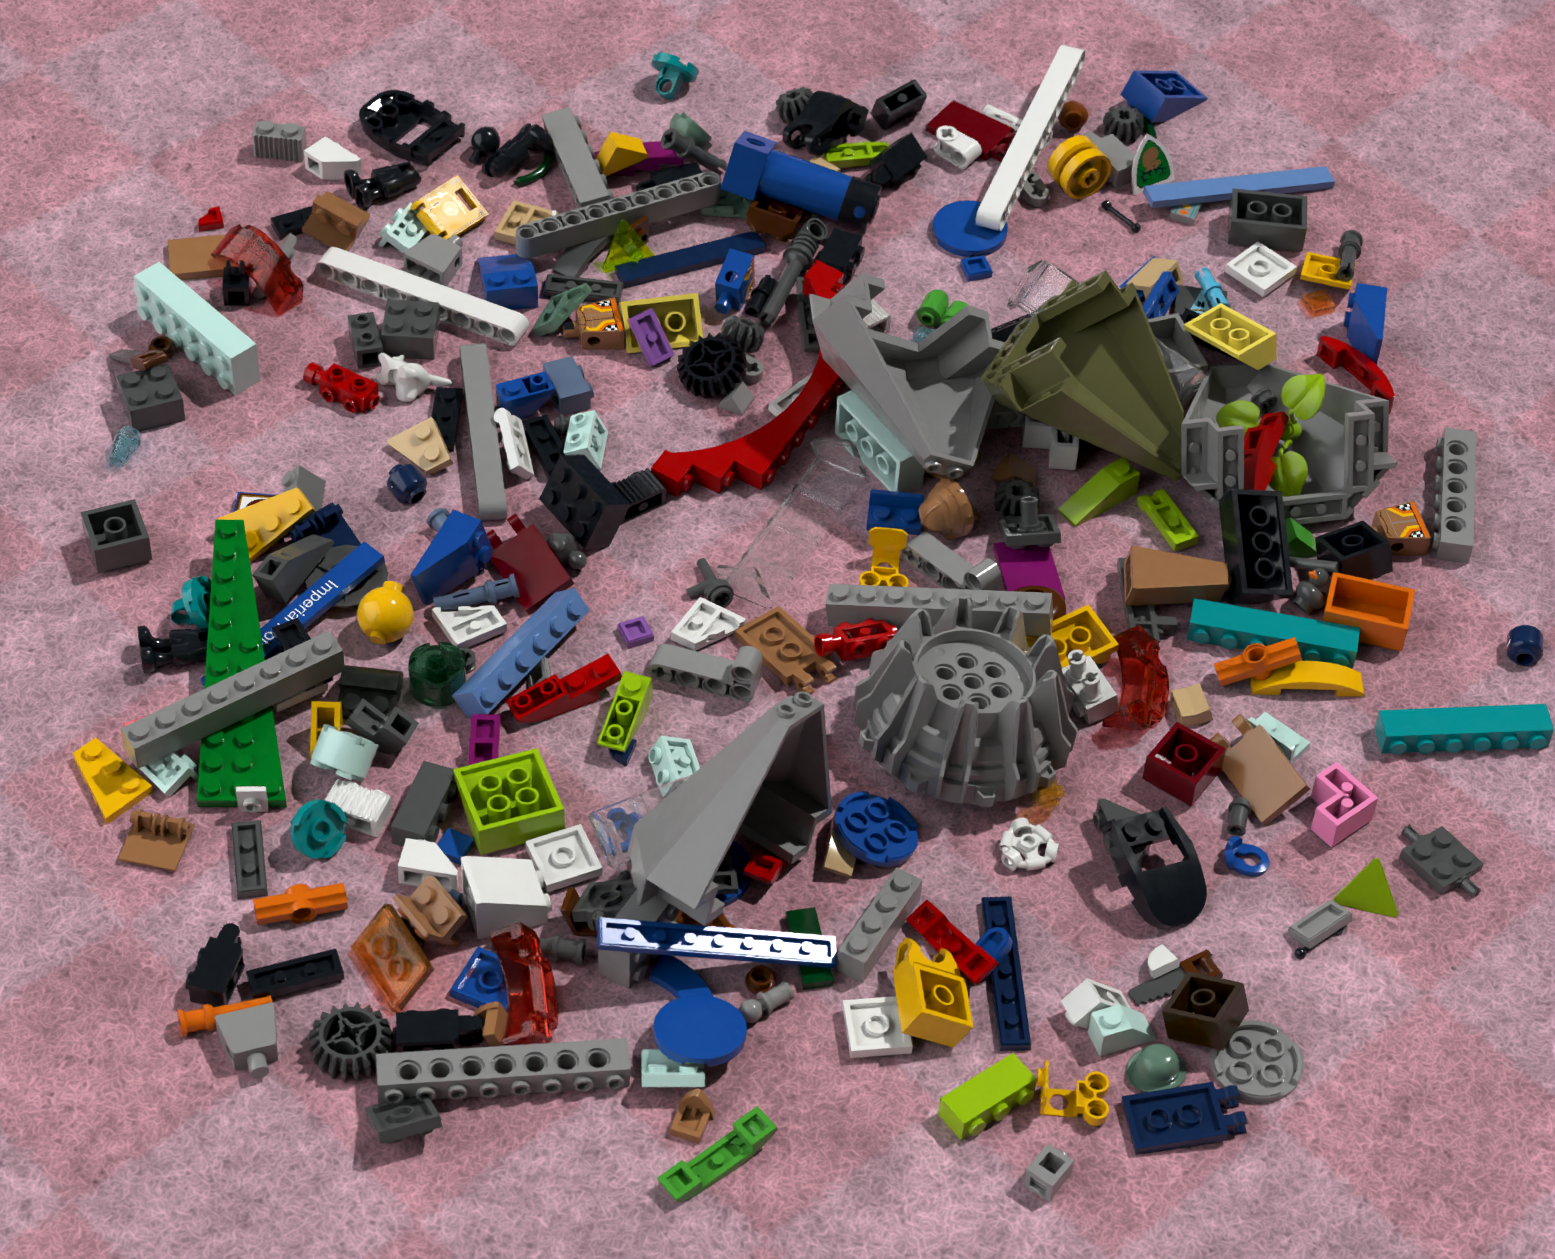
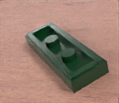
M815 907L786 911L785 918L789 933L822 935ZM797 965L803 990L833 986L831 968Z

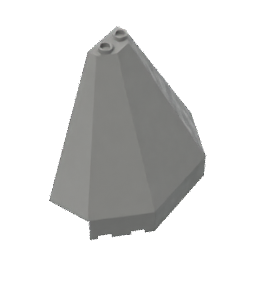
M862 273L831 299L809 294L812 321L823 359L929 473L947 475L948 478H959L963 475V472L972 468L995 398L980 378L1005 343L992 339L988 311L967 305L921 342L915 343L868 329L862 320L872 312L871 300L885 289L884 279Z
M1245 363L1209 367L1181 424L1182 476L1218 510V500L1231 489H1244V428L1241 425L1219 428L1216 422L1217 413L1230 402L1237 400L1251 401L1252 396L1257 391L1269 388L1272 391V395L1276 396L1277 403L1269 411L1260 413L1257 422L1260 423L1264 414L1284 411L1288 415L1291 408L1286 407L1282 402V388L1286 381L1293 376L1304 374L1271 364L1259 370ZM1325 381V395L1320 410L1311 419L1301 420L1297 418V422L1302 428L1301 436L1297 440L1292 441V445H1289L1284 453L1288 451L1299 453L1304 457L1308 466L1307 479L1300 495L1283 496L1285 520L1292 518L1299 524L1347 519L1355 511L1353 508L1363 497L1367 498L1381 483L1379 480L1389 469L1393 470L1398 464L1387 454L1389 400ZM1279 440L1272 457H1278V451L1285 441ZM1268 485L1265 491L1274 490Z
M802 691L797 692L795 696L784 698L634 824L627 854L628 859L632 863L631 874L634 888H637L638 906L643 905L658 895L704 926L721 915L725 903L716 898L719 885L712 880L737 831L789 864L794 863L808 853L816 824L832 814L825 711L822 702L813 698L811 694Z

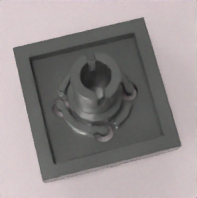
M1026 496L1020 499L1021 516L998 517L999 530L1006 547L1013 549H1022L1026 545L1050 547L1054 543H1061V532L1053 514L1037 515L1038 499L1036 497Z

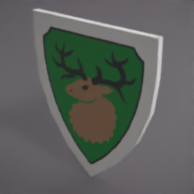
M1146 134L1137 149L1131 171L1134 195L1143 192L1144 186L1165 184L1175 180L1174 168L1168 151L1159 140Z

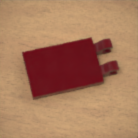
M954 100L926 124V131L935 136L939 127L951 126L964 135L975 139L982 149L979 158L985 161L991 157L1002 162L1017 131H1014V128Z
M515 513L507 519L517 534L514 538L504 544L493 529L487 533L489 542L495 550L490 559L503 579L509 578V574L514 573L520 595L517 599L526 613L530 615L536 612L555 592L567 590L575 583L534 524L526 528Z

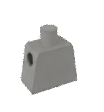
M436 234L427 236L403 253L404 271L447 287L462 266L461 247L463 242L461 238L457 235H451L448 239H444Z
M273 1002L216 1015L217 1035L234 1070L249 1068L252 1078L259 1079L265 1077L269 1073L267 1063L278 1060L276 1017Z

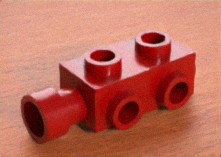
M311 362L304 371L303 380L313 386L319 385V394H321L325 401L329 403L333 401L339 402L351 413L356 411L365 413L367 409L374 410L379 404L378 383L347 368L333 363L325 371L322 366Z
M867 618L862 623L851 625L848 622H843L834 627L833 635L829 633L816 634L814 637V648L819 657L832 655L836 651L843 661H854L860 658L872 657L874 651L884 649L887 641L891 640L898 631L894 624L889 625L885 619L875 620Z

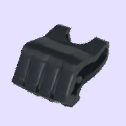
M816 91L800 115L784 128L782 132L783 142L786 146L795 149L806 145L809 154L820 156L832 147L841 144L849 134L851 137H857L865 128L869 110L849 98H844L842 95ZM798 130L800 134L791 140L792 134Z

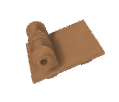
M142 809L132 811L130 822L133 825L118 860L176 872L195 824L186 822L185 818H173L167 814L161 817L160 813L157 812L152 816V813L143 812Z

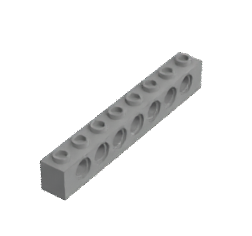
M627 1038L376 1054L378 1103H400L404 1098L416 1096L417 1100L423 1102L422 1096L426 1094L431 1101L436 1099L460 1100L467 1097L492 1098L497 1095L514 1094L523 1096L528 1093L545 1092L554 1094L559 1091L572 1090L585 1092L597 1088L616 1090L623 1086H630L631 1067Z

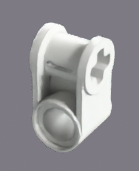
M941 126L937 129L936 137L938 141L934 146V152L953 163V165H959V168L965 169L981 155V146L975 139L964 135L951 126Z

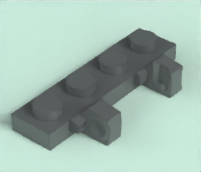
M1118 558L1117 571L1130 648L1158 649L1160 637L1175 635L1177 628L1176 617L1158 616V614H1155L1154 605H1125L1124 561L1126 558Z

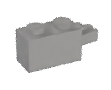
M1092 131L1083 134L1090 138L1097 145L1098 149L1110 159L1112 165L1111 174L1106 182H1109L1115 189L1132 182L1131 171L1135 157L1133 152L1113 134L1102 138Z

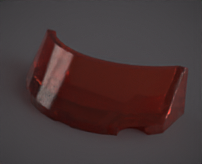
M240 224L231 227L211 255L215 259L230 260V262L240 267V260H244L245 272L262 290L279 317L302 303L304 286L301 279L291 270V261L282 249L264 232L254 226L247 225L242 227Z
M1137 625L1113 636L1119 644L1117 654L1122 673V694L1118 706L1119 711L1103 720V727L1144 731L1160 722L1166 713L1169 695L1167 668L1159 659L1160 647L1157 640L1141 626Z
M522 922L490 932V940L499 958L508 994L509 1017L502 1045L550 1043L553 1040L551 1030L557 1029L559 1005L553 972L549 960L541 952L540 939L537 933Z

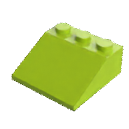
M538 748L453 769L469 827L480 855L525 844L527 840L565 829L564 807Z

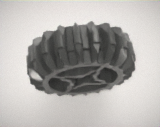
M345 1002L341 1009L333 1005L330 1014L322 1011L321 1020H314L313 1029L309 1033L310 1043L308 1046L314 1064L319 1065L322 1073L329 1071V1076L332 1079L341 1074L343 1082H345L348 1075H353L357 1082L361 1073L370 1078L371 1069L377 1071L376 1054L392 1053L393 1032L391 1031L390 1024L387 1018H383L380 1010L373 1012L370 1004L363 1009L359 1002L354 1007H349Z

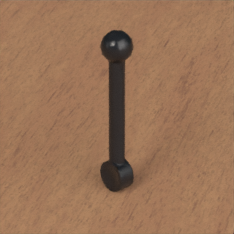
M1109 200L1101 203L1102 208L1106 211L1109 210L1128 224L1133 232L1137 233L1140 231V224L1133 223L1112 207Z
M1343 927L1335 933H1333L1332 935H1330L1329 937H1327L1326 939H1324L1323 941H1321L1320 943H1318L1317 945H1315L1314 947H1312L1311 949H1308L1307 947L1297 948L1294 952L1295 957L1298 959H1304L1307 952L1311 951L1312 949L1322 944L1334 935H1341L1343 932Z

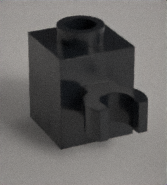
M227 260L224 267L222 285L224 306H250L252 289L250 267H245L244 260H240V267H232L230 260Z

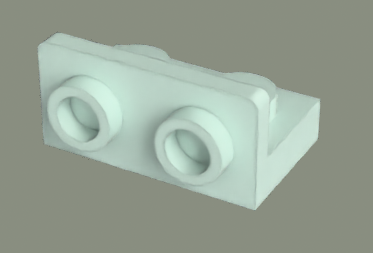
M411 202L405 210L399 208L391 219L394 221L393 225L387 223L379 234L383 238L378 246L383 248L389 242L404 253L417 244L428 231L416 216L420 209L413 211L410 208Z
M595 410L578 413L570 417L563 452L565 455H585L598 470H601L608 431Z
M1264 712L1256 720L1253 717L1248 719L1254 728L1260 724L1267 730L1292 764L1309 749L1310 742L1267 712Z
M660 735L648 753V759L662 797H667L675 788L679 787L700 769L690 739Z
M177 751L140 768L168 797H171L190 776L198 781L199 776L194 770L197 767L196 763L186 754L181 757Z
M643 1049L641 1052L642 1087H705L704 1064L686 1062L683 1065L671 1060L659 1049Z

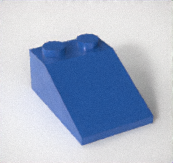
M1134 70L1120 94L1127 100V104L1131 108H1137L1150 123L1166 122L1208 99L1176 71Z
M517 254L477 258L485 301L511 310L538 308V284L530 258H522Z
M1357 283L1355 292L1349 293L1347 308H1351L1350 312L1345 311L1343 326L1348 327L1347 338L1352 347L1365 354L1377 365L1383 341L1387 287Z
M454 509L451 511L410 574L423 604H432L434 597L444 596L477 574L484 563L490 560L493 549L481 520Z

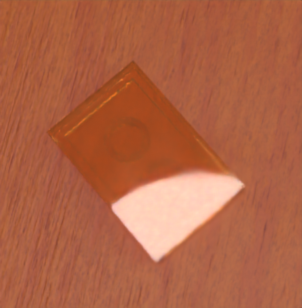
M384 903L351 945L353 952L387 1005L395 1013L401 1012L435 970L392 904Z

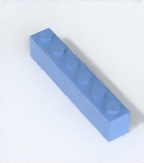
M575 588L555 592L452 695L466 717L471 718V714H488L590 611Z

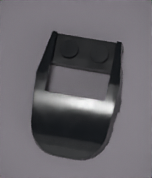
M388 90L381 92L365 103L359 111L363 131L377 145L398 158L428 166L431 165V160L458 137L463 138L465 136L464 123L455 124L451 121V114L445 110L441 112L434 108L435 103L427 99L424 102L415 99L414 94L405 91ZM422 121L431 125L429 129L410 144L403 143L400 145L396 143Z
M1166 806L1160 810L1120 820L1112 819L1102 827L1104 833L1110 832L1113 846L1109 849L1112 861L1116 860L1120 871L1118 876L1122 888L1127 887L1134 898L1132 900L1133 906L1148 924L1160 929H1171L1189 924L1198 917L1204 908L1207 898L1204 874L1191 839ZM1170 840L1173 845L1178 846L1184 856L1181 862L1142 871L1132 849Z

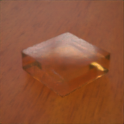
M1325 289L1302 294L1301 302L1311 317L1335 312L1336 305Z

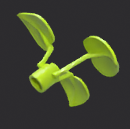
M1323 374L1293 376L1286 381L1282 388V402L1286 407L1291 408L1288 412L1290 420H1288L1284 433L1280 438L1285 443L1279 449L1278 457H1271V460L1277 467L1268 485L1274 491H1282L1284 497L1300 495L1307 479L1308 466L1304 457L1297 452L1288 451L1284 453L1289 445H1292V441L1297 440L1301 436L1302 428L1297 422V418L1301 420L1311 419L1320 410L1325 395V377ZM1233 401L1219 410L1216 415V422L1219 428L1241 425L1244 428L1245 436L1248 428L1259 425L1257 421L1260 417V409L1250 401Z

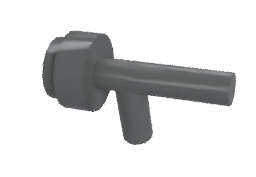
M700 558L697 561V566L706 581L686 589L689 598L692 599L704 594L708 601L723 608L727 607L733 600L734 592L727 580L717 579L707 560Z

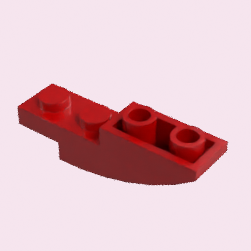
M1284 411L1264 414L1257 427L1247 429L1244 436V490H1266L1277 467L1271 460V457L1275 453L1276 446L1289 420L1288 415Z
M606 654L561 679L554 674L505 701L518 723L547 720L599 700L598 692L619 682L622 675L610 655Z

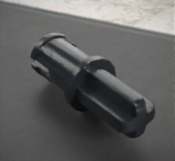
M765 275L757 288L752 290L751 299L744 309L748 316L758 318L776 284V280L771 278V275Z

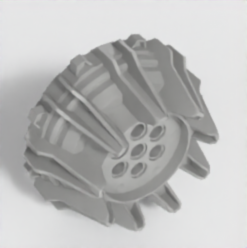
M957 596L952 599L933 627L928 612L925 609H917L906 620L895 636L887 641L884 649L872 653L869 668L870 676L856 685L853 706L856 708L854 724L862 730L858 740L862 749L870 750L872 758L878 761L895 779L905 783L906 789L916 794L919 792L924 795L928 794L936 799L959 804L972 803V805H980L981 807H993L994 802H1006L1027 793L1036 792L1039 786L1049 787L1055 780V770L1066 766L1069 752L1073 750L1078 728L1069 718L1074 693L1065 685V678L1054 639L1051 635L1044 634L1037 639L1031 648L1027 646L1023 613L1013 605L1004 609L993 633L972 628V603L967 596Z

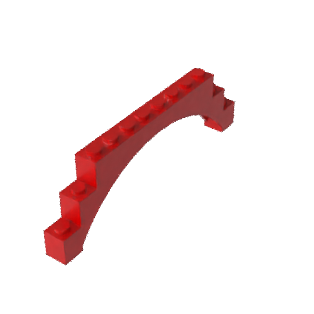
M817 260L804 276L802 293L808 297L809 294H814L831 299L845 288V285H843L844 273ZM820 350L812 375L801 393L772 421L748 435L715 447L676 453L665 450L651 467V472L666 487V492L676 497L683 490L687 491L693 481L716 493H720L725 486L730 487L735 478L761 490L766 483H772L777 474V469L780 465L784 466L788 462L791 451L794 447L798 448L802 444L807 430H812L815 427L818 416L822 411L826 412L829 409L832 398L835 394L839 395L842 392L845 382L826 363Z

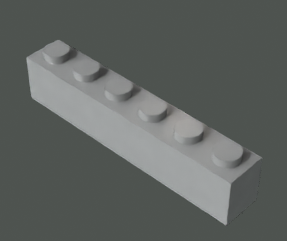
M570 107L542 114L544 130L549 134L554 143L552 151L577 208L613 199L612 190L606 189L608 184L605 175L600 174L601 168L598 159H594L591 144L587 145V136L585 130H581L578 115L574 116Z

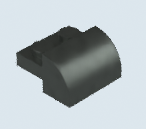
M344 666L345 671L341 672L339 681L340 693L338 702H341L343 719L349 718L355 706L362 698L385 715L395 706L397 707L401 696L403 671Z

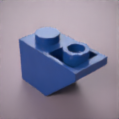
M546 371L496 384V406L498 409H506L511 415H515L520 419L533 416L555 393V387Z

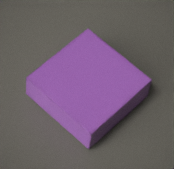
M644 616L617 624V629L628 649L654 641V634Z

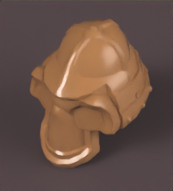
M942 478L938 481L919 508V516L923 527L931 532L941 533L946 540L968 535L973 528L974 522L981 519L978 511L968 500L963 489L952 478Z

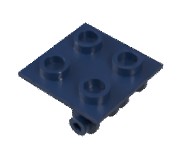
M333 502L312 513L299 525H294L293 529L288 533L294 543L314 534L333 540L335 543L332 547L361 545L341 515L343 514L342 508L339 504L334 505Z

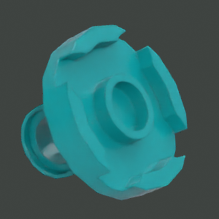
M658 52L657 55L654 54L651 61L652 67L659 71L655 90L664 99H672L678 94L683 81L695 82L699 70L690 62H688L687 66L679 61L680 57ZM667 82H672L671 90L662 92L663 85Z
M201 575L188 579L184 583L182 598L172 604L171 620L177 625H182V623H187V625L195 624L200 629H208L211 580ZM185 610L188 614L184 615L178 613V611Z
M316 799L307 802L299 808L290 822L291 840L296 850L312 859L322 857L326 859L333 856L340 850L346 840L344 823L347 824V818L343 810L330 801Z

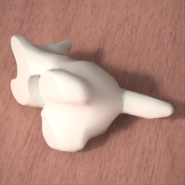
M385 353L378 355L382 371L376 375V379L382 385L395 386L396 397L400 401H414L417 396L424 393L429 385L444 387L452 384L450 379L429 374L418 363L404 362V355L392 358Z

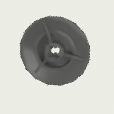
M341 545L331 547L305 579L307 589L358 546ZM385 562L332 607L350 608L359 606L365 594L375 588L382 587L388 578Z

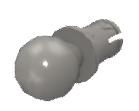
M783 981L765 993H757V1000H744L738 1010L744 1016L746 1023H754L761 1018L763 1011L766 1015H770L774 1008L792 1000L794 994L789 984Z

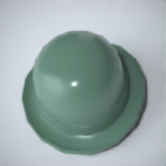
M1152 1044L1133 1054L1127 1063L1126 1075L1128 1082L1134 1088L1142 1092H1151L1179 1087L1186 1079L1187 1069L1184 1061L1171 1047L1164 1044Z

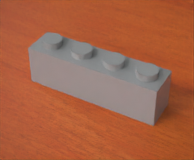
M897 867L838 949L836 971L860 983L864 982L905 923V919L919 903L922 879Z

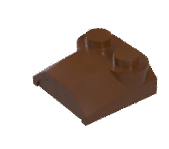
M759 195L748 208L746 224L750 226V230L753 232H765L773 235V238L778 241L787 242L788 239L794 238L796 229L807 211Z

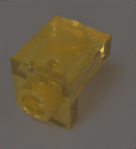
M1056 777L1049 787L1039 786L1035 792L1029 793L1033 806L1041 805L1042 809L1058 806L1059 801L1065 797L1063 786H1058Z

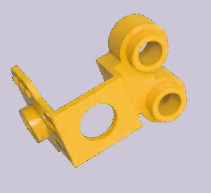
M874 527L869 530L868 544L873 547L871 571H865L859 576L858 585L908 587V578L898 574L900 551L907 546L908 534L904 530ZM881 563H888L893 568L878 567V565Z
M1045 1059L1044 1067L1037 1070L1036 1086L1040 1087V1115L1077 1118L1078 1114H1083L1084 1120L1091 1126L1104 1124L1108 1118L1109 1106L1101 1098L1105 1097L1108 1092V1077L1101 1072L1094 1071L1087 1074L1084 1081L1077 1080L1075 1090L1048 1088L1049 1061ZM1055 1095L1065 1097L1068 1101V1106L1063 1110L1054 1109L1049 1102L1051 1097Z

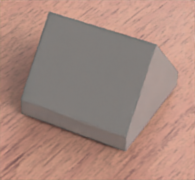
M741 382L735 385L734 390L728 391L726 397L719 403V407L743 416L753 402L754 396L745 383Z
M543 657L527 674L529 688L552 676L546 657Z

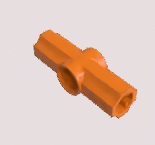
M1293 637L1269 646L1260 643L1251 644L1244 649L1243 654L1214 663L1222 687L1250 677L1254 680H1265L1272 675L1274 669L1302 661L1296 639Z
M343 883L310 888L306 884H296L287 888L284 894L253 899L258 926L291 920L294 924H301L304 920L305 923L311 922L318 914L348 909Z

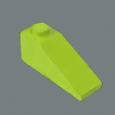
M1122 457L1095 474L1058 508V512L1074 527H1077L1136 495L1140 473Z

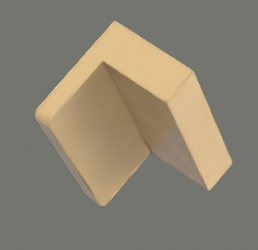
M1153 258L1126 284L1128 285L1133 282L1135 289L1143 290L1145 299H1147L1163 271H1171L1177 285H1181L1184 281L1178 260Z

